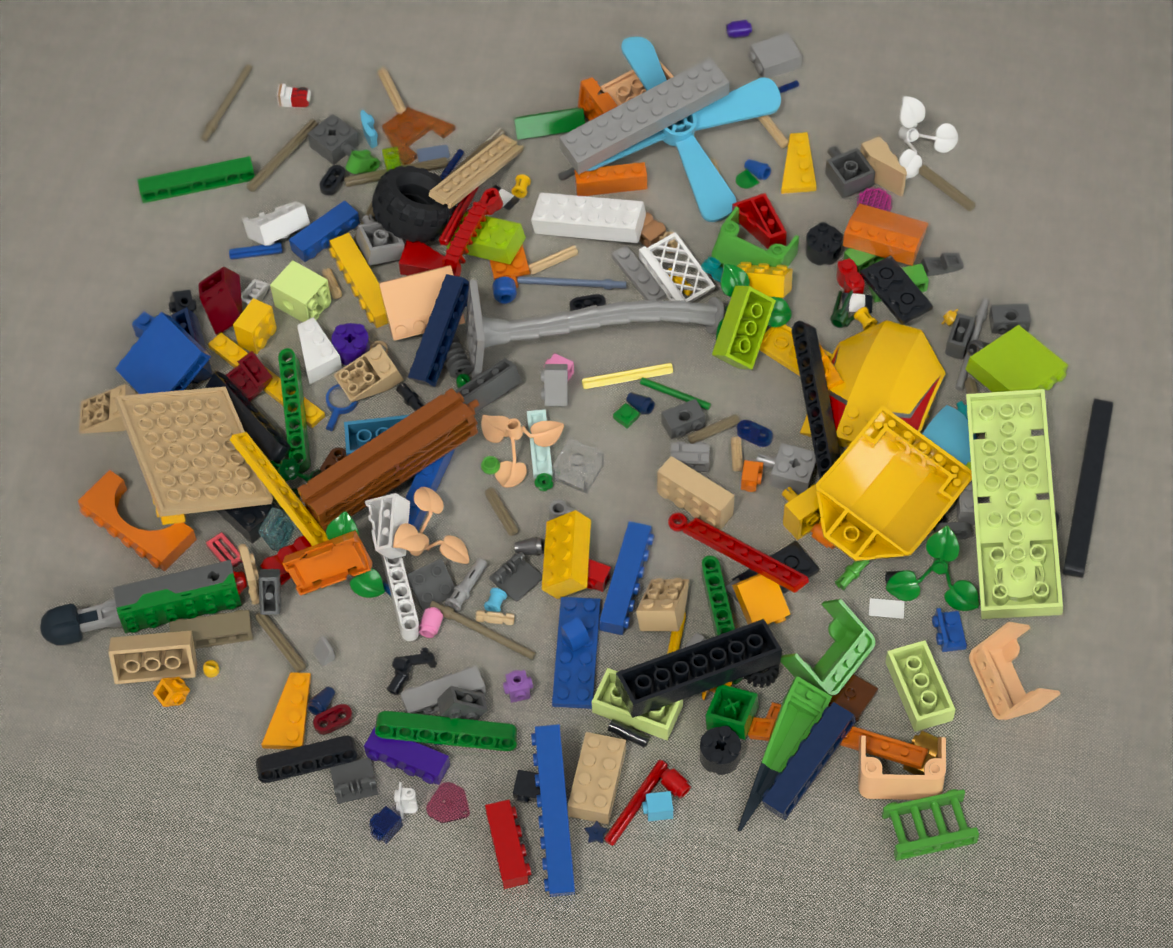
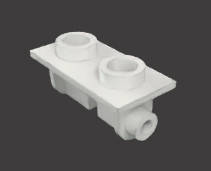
M399 782V790H395L394 800L396 802V810L400 811L401 819H403L404 813L417 812L418 804L415 790L412 788H402V783Z

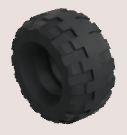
M409 165L406 167H395L383 174L376 185L372 198L375 218L386 231L393 233L398 238H403L410 242L419 241L420 243L438 239L457 206L455 205L449 209L447 204L442 205L429 197L430 190L443 181L439 175L431 173L427 169Z

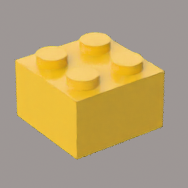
M254 298L250 301L233 324L239 347L250 352L253 351L255 354H258L265 347L267 340L275 334L277 329L272 306Z

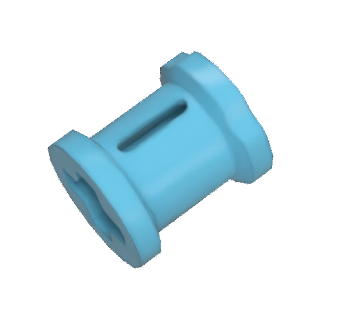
M491 588L488 602L484 604L485 610L500 612V606L503 600L507 598V594L499 588Z

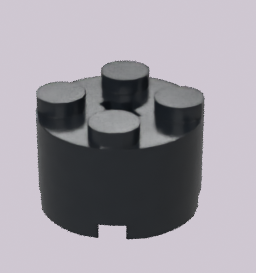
M728 726L715 727L708 730L702 735L700 741L699 758L702 766L707 771L715 772L717 775H725L734 771L741 757V741L739 736Z

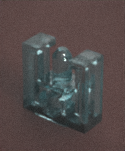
M271 508L258 531L267 545L274 551H279L285 546L295 528L292 523H287L284 517H280L284 513L281 509Z

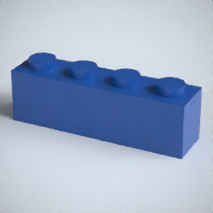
M344 200L289 239L291 250L303 262L314 258L316 254L330 246L329 240L346 234L360 224L358 212Z

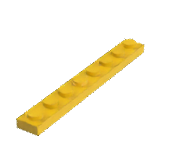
M220 333L208 343L212 351L234 368L239 365L237 361L248 354L223 333ZM266 368L273 379L263 391L283 405L281 378ZM304 397L306 423L309 427L313 428L325 418V413Z
M247 432L233 434L230 441L236 450L239 451L246 460V463L253 469L257 477L267 487L268 491L278 501L279 505L285 510L309 543L314 546L328 541L329 539L325 531Z

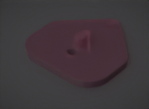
M451 782L441 784L426 806L428 816L440 823L464 819L470 815L464 789Z

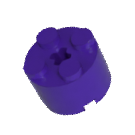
M347 323L339 324L335 327L331 341L340 355L341 364L347 366L370 351L368 332L362 324Z

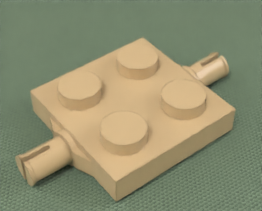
M241 544L238 546L240 560L243 561L249 585L248 593L250 594L252 604L255 605L259 603V575L253 553L249 554L246 545Z

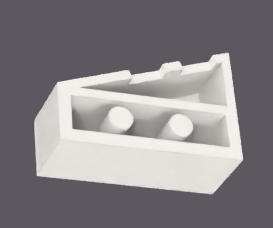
M314 317L298 324L297 327L309 385L342 369L340 355Z
M397 493L366 500L365 504L369 508L370 513L368 518L372 522L373 527L371 532L376 552L389 559L406 556L405 549L393 548V541L398 527L409 522L410 501Z

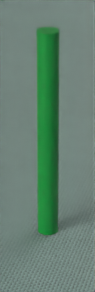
M642 377L640 384L685 402L696 399L700 407L709 410L711 407L709 402Z

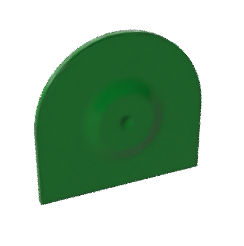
M747 169L739 173L735 180L736 184L744 189L752 188L760 183Z

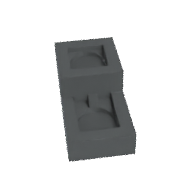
M942 253L940 257H923L921 261L927 276L947 274L961 270L964 267L959 253Z

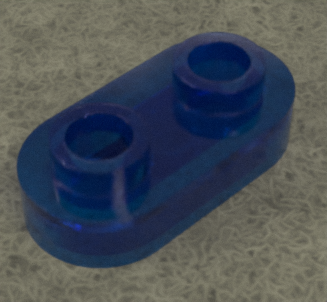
M742 420L737 424V435L741 439L760 447H767L772 443L773 433L770 429L750 420Z

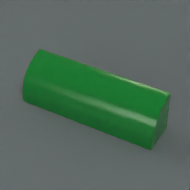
M582 107L513 117L517 140L570 132L585 124Z

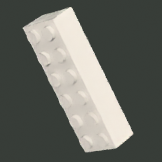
M540 192L531 222L535 234L638 243L646 212L643 201Z

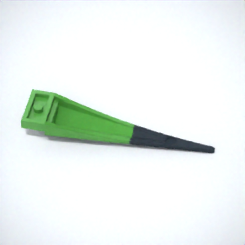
M798 676L794 678L787 694L784 696L739 823L738 832L744 828L763 800L762 797L765 791L772 787L778 773L784 770L788 759L796 753L802 740L806 739L812 726L820 720L823 711L832 698L829 694Z

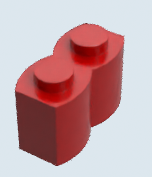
M851 258L838 261L836 280L843 288V292L849 293L852 290L855 294H863L865 283L862 275L857 272L855 262Z

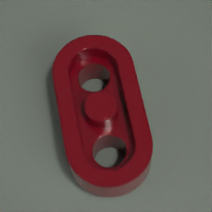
M339 704L318 714L313 720L315 731L318 734L326 735L349 724L353 718L352 710L346 704ZM341 715H346L345 718H339Z

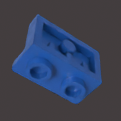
M936 608L935 615L932 616V624L934 628L937 627V645H941L942 652L966 650L967 645L959 611L941 613V608Z

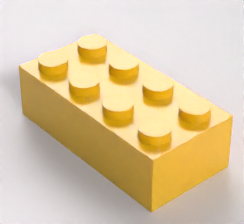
M577 510L546 522L541 590L556 599L587 588L591 519Z

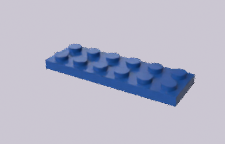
M561 597L552 707L592 709L600 599ZM578 616L588 632L590 642L572 652L562 638L561 626Z

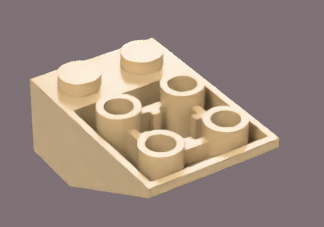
M879 136L861 143L860 152L875 171L874 182L900 197L903 196L907 171L900 165L897 156L892 154L887 142H884Z
M380 344L334 374V377L351 402L388 391L404 380Z
M127 384L81 401L79 433L125 431L126 428L115 402L116 396L139 393Z
M651 579L636 610L640 631H679L684 619L689 579Z

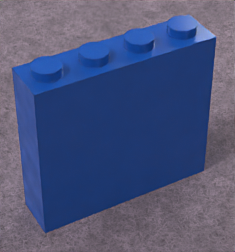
M160 312L154 318L151 325L142 333L139 340L132 345L126 356L120 360L115 370L139 394L180 391L186 389L212 356L171 316Z

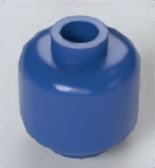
M499 277L493 282V296L496 301L507 304L516 298V284L512 278Z

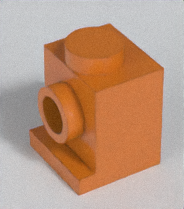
M744 460L741 490L756 492L757 484L761 485L763 462Z

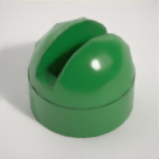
M460 374L457 377L456 385L458 388L466 384L463 379L467 383L471 381L467 374Z

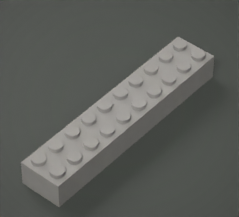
M710 57L559 137L560 149L579 175L729 95L730 82Z

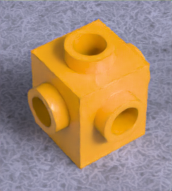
M168 677L161 679L153 694L163 707L179 706L185 702L190 689L180 677Z

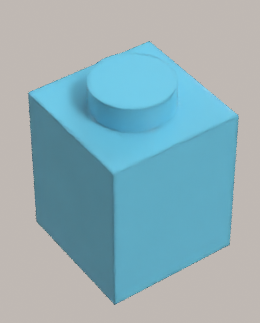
M671 791L646 794V802H642L643 814L648 816V822L673 819Z

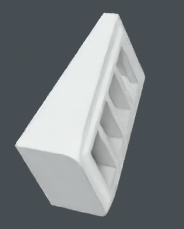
M254 279L241 293L243 311L253 298L259 301L263 300L270 288L269 283Z

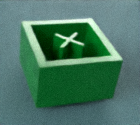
M727 685L718 686L705 715L706 729L710 730L715 727L728 726L740 739L746 740L753 718L759 708L758 694Z

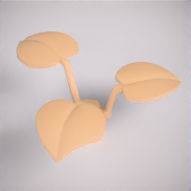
M483 415L481 422L482 432L489 442H501L504 436L511 439L513 462H501L499 471L495 473L496 480L501 486L505 488L514 487L526 477V465L520 462L516 463L515 440H519L523 432L529 438H534L536 445L548 447L559 439L564 429V424L556 421H540L531 426L530 434L525 426L521 427L518 419H509L505 416Z
M420 487L414 493V502L421 510L428 511V516L419 533L416 527L411 524L404 523L400 525L394 535L393 548L405 549L414 556H420L425 549L429 551L432 547L441 545L439 550L446 558L458 563L468 564L469 555L467 548L462 540L455 536L447 535L443 541L439 540L429 545V538L423 532L432 516V512L440 514L444 505L441 497L434 490Z

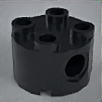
M820 222L811 228L806 236L805 251L807 259L819 266H822V264H827L828 266L837 262L841 254L842 233L826 222Z

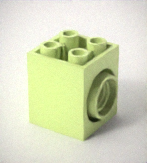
M293 260L270 284L275 307L301 322H305L313 317L317 320L321 312L331 304L328 280Z

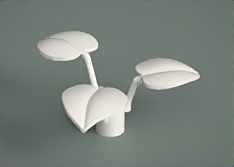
M909 96L902 97L899 118L903 126L899 129L898 133L899 137L904 140V143L911 148L903 151L898 161L907 171L906 179L915 177L919 173L920 167H922V159L916 155L917 150L910 142L917 140L918 137L935 140L934 149L941 153L949 152L958 142V133L955 127L949 123H943L938 126L936 137L918 133L914 127H917L918 122L923 121L925 107L919 100Z

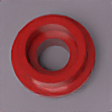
M674 513L668 519V525L673 531H682V527L688 524L687 518L682 513Z

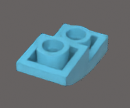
M363 109L360 113L363 133L369 146L374 148L378 146V134L373 126L375 122L370 114L368 115Z

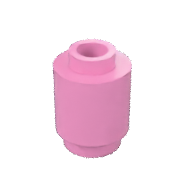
M430 607L425 609L419 624V633L426 638H433L438 633L443 619V614L438 608Z

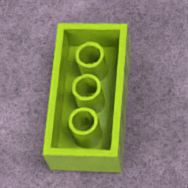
M465 212L460 224L463 223L464 217L467 216L469 212ZM485 216L486 221L480 222L482 228L475 230L477 236L471 238L473 244L467 245L469 253L466 255L511 264L526 239L522 225ZM454 233L453 237L451 238L450 242L453 241V239H454V237H455V233Z
M735 286L712 355L738 369L752 370L776 300L750 286Z

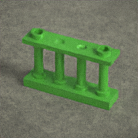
M952 789L944 794L899 804L892 802L883 807L882 818L891 817L899 842L895 845L894 849L896 861L977 843L979 838L977 827L970 828L967 826L960 802L964 800V789ZM952 805L959 826L957 832L950 833L947 831L940 810L941 806ZM932 810L939 831L938 836H927L919 811ZM911 813L919 836L918 840L910 842L906 839L900 815Z

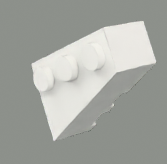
M297 201L274 208L275 212L258 213L259 217L250 220L248 217L242 218L248 238L265 246L272 245L276 240L287 238L291 233L301 231L310 225L305 205Z

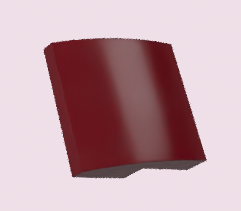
M253 351L237 361L239 365L226 374L249 401H252L273 379Z

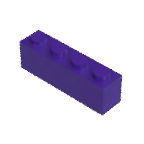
M375 727L364 745L365 753L371 760L382 761L393 769L399 768L409 776L422 778L428 784L435 783L440 785L450 766L448 755L414 741L380 738L375 733Z

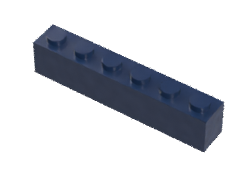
M446 274L442 282L440 292L408 378L418 384L435 387L468 300L469 281L463 277Z
M834 702L830 707L825 708L819 723H815L812 726L811 734L807 739L802 740L798 747V752L795 756L792 755L788 759L785 770L778 773L772 788H768L763 794L762 802L766 809L783 820L788 818L856 723L854 714Z

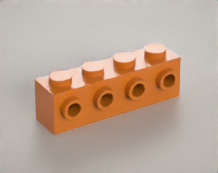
M645 162L605 166L592 171H584L579 175L574 170L577 196L647 189Z

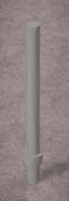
M986 298L982 299L980 307L976 311V321L969 343L973 340H978L982 323L986 320V310L989 300ZM967 351L955 387L958 391L963 390L968 374L965 369L971 356H969Z

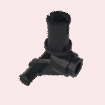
M424 647L420 650L421 654L395 657L392 663V667L395 668V676L386 688L387 691L396 696L399 694L405 681L409 680L408 672L411 671L412 665L428 664L430 668H435L437 662L435 661L434 654Z

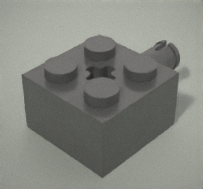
M331 114L307 133L310 147L333 165L346 155L350 157L352 151H359L356 149L359 145L357 131L334 114Z
M835 145L828 149L827 153L831 158L826 160L825 174L842 198L874 185L875 171L858 148L843 154Z

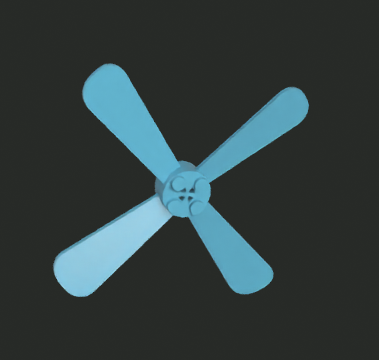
M629 37L623 40L621 51L646 91L667 81L654 46L650 41L643 37ZM769 78L756 79L586 171L598 169L662 140L670 146H676L701 216L709 222L720 221L732 213V204L736 203V198L694 137V133L702 129L775 113L781 104V95L778 87Z

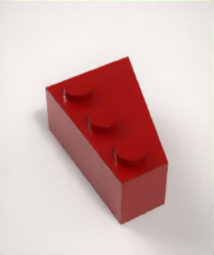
M766 193L732 204V211L736 206L739 207V224L767 249L773 244L786 246L787 232Z

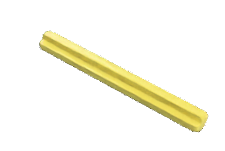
M665 363L583 378L582 386L583 389L638 380L642 379V377L649 378L673 373L672 363Z

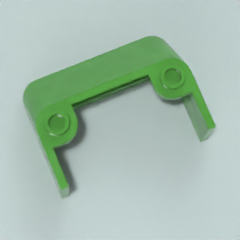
M736 206L721 226L711 257L721 262L720 267L722 268L724 264L737 266L741 262H751L752 265L767 263L770 264V267L786 265L788 268L798 254L799 236L795 235L787 247L782 244H773L767 251L737 237L739 234V207Z
M841 599L823 601L821 604L834 618L829 624L828 632L835 642L814 668L804 662L797 653L781 655L780 661L794 677H800L829 695L839 693L875 647L873 634Z

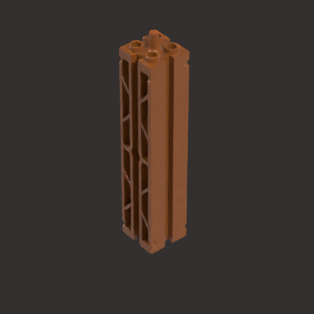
M450 388L445 394L436 397L309 480L307 484L297 488L303 505L326 533L329 523L342 512L346 511L352 517L367 507L365 504L366 500L382 497L467 441L469 437L478 433L476 426L478 422L474 417L476 415L474 409L480 405L479 402L474 399L467 405L463 404L465 402L463 396L459 392L456 393L453 388Z

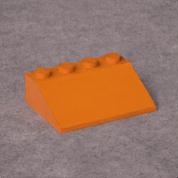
M859 203L844 232L843 246L883 258L892 256L897 262L913 266L929 223Z

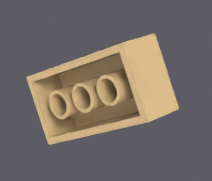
M671 456L657 471V492L659 495L671 500L677 507L687 510L694 518H699L721 530L733 516L734 494Z
M192 630L111 637L108 652L115 684L159 681L162 678L196 677L197 658Z
M589 732L585 733L567 805L568 817L593 822L598 821V823L609 825L626 754L625 739Z

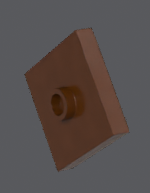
M853 674L839 693L830 695L832 698L828 705L831 706L833 702L854 714L857 722L877 694L878 688Z

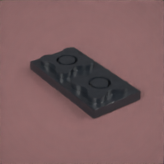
M892 256L860 271L863 279L901 325L933 309L930 301Z
M797 541L792 542L770 556L808 578L819 572L817 565ZM749 568L734 577L732 581L737 578L743 581L759 573ZM779 585L782 594L788 591V589Z

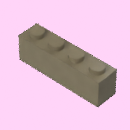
M237 610L231 613H217L212 616H197L192 619H177L176 621L169 622L170 632L192 630L195 649L254 640L249 610Z

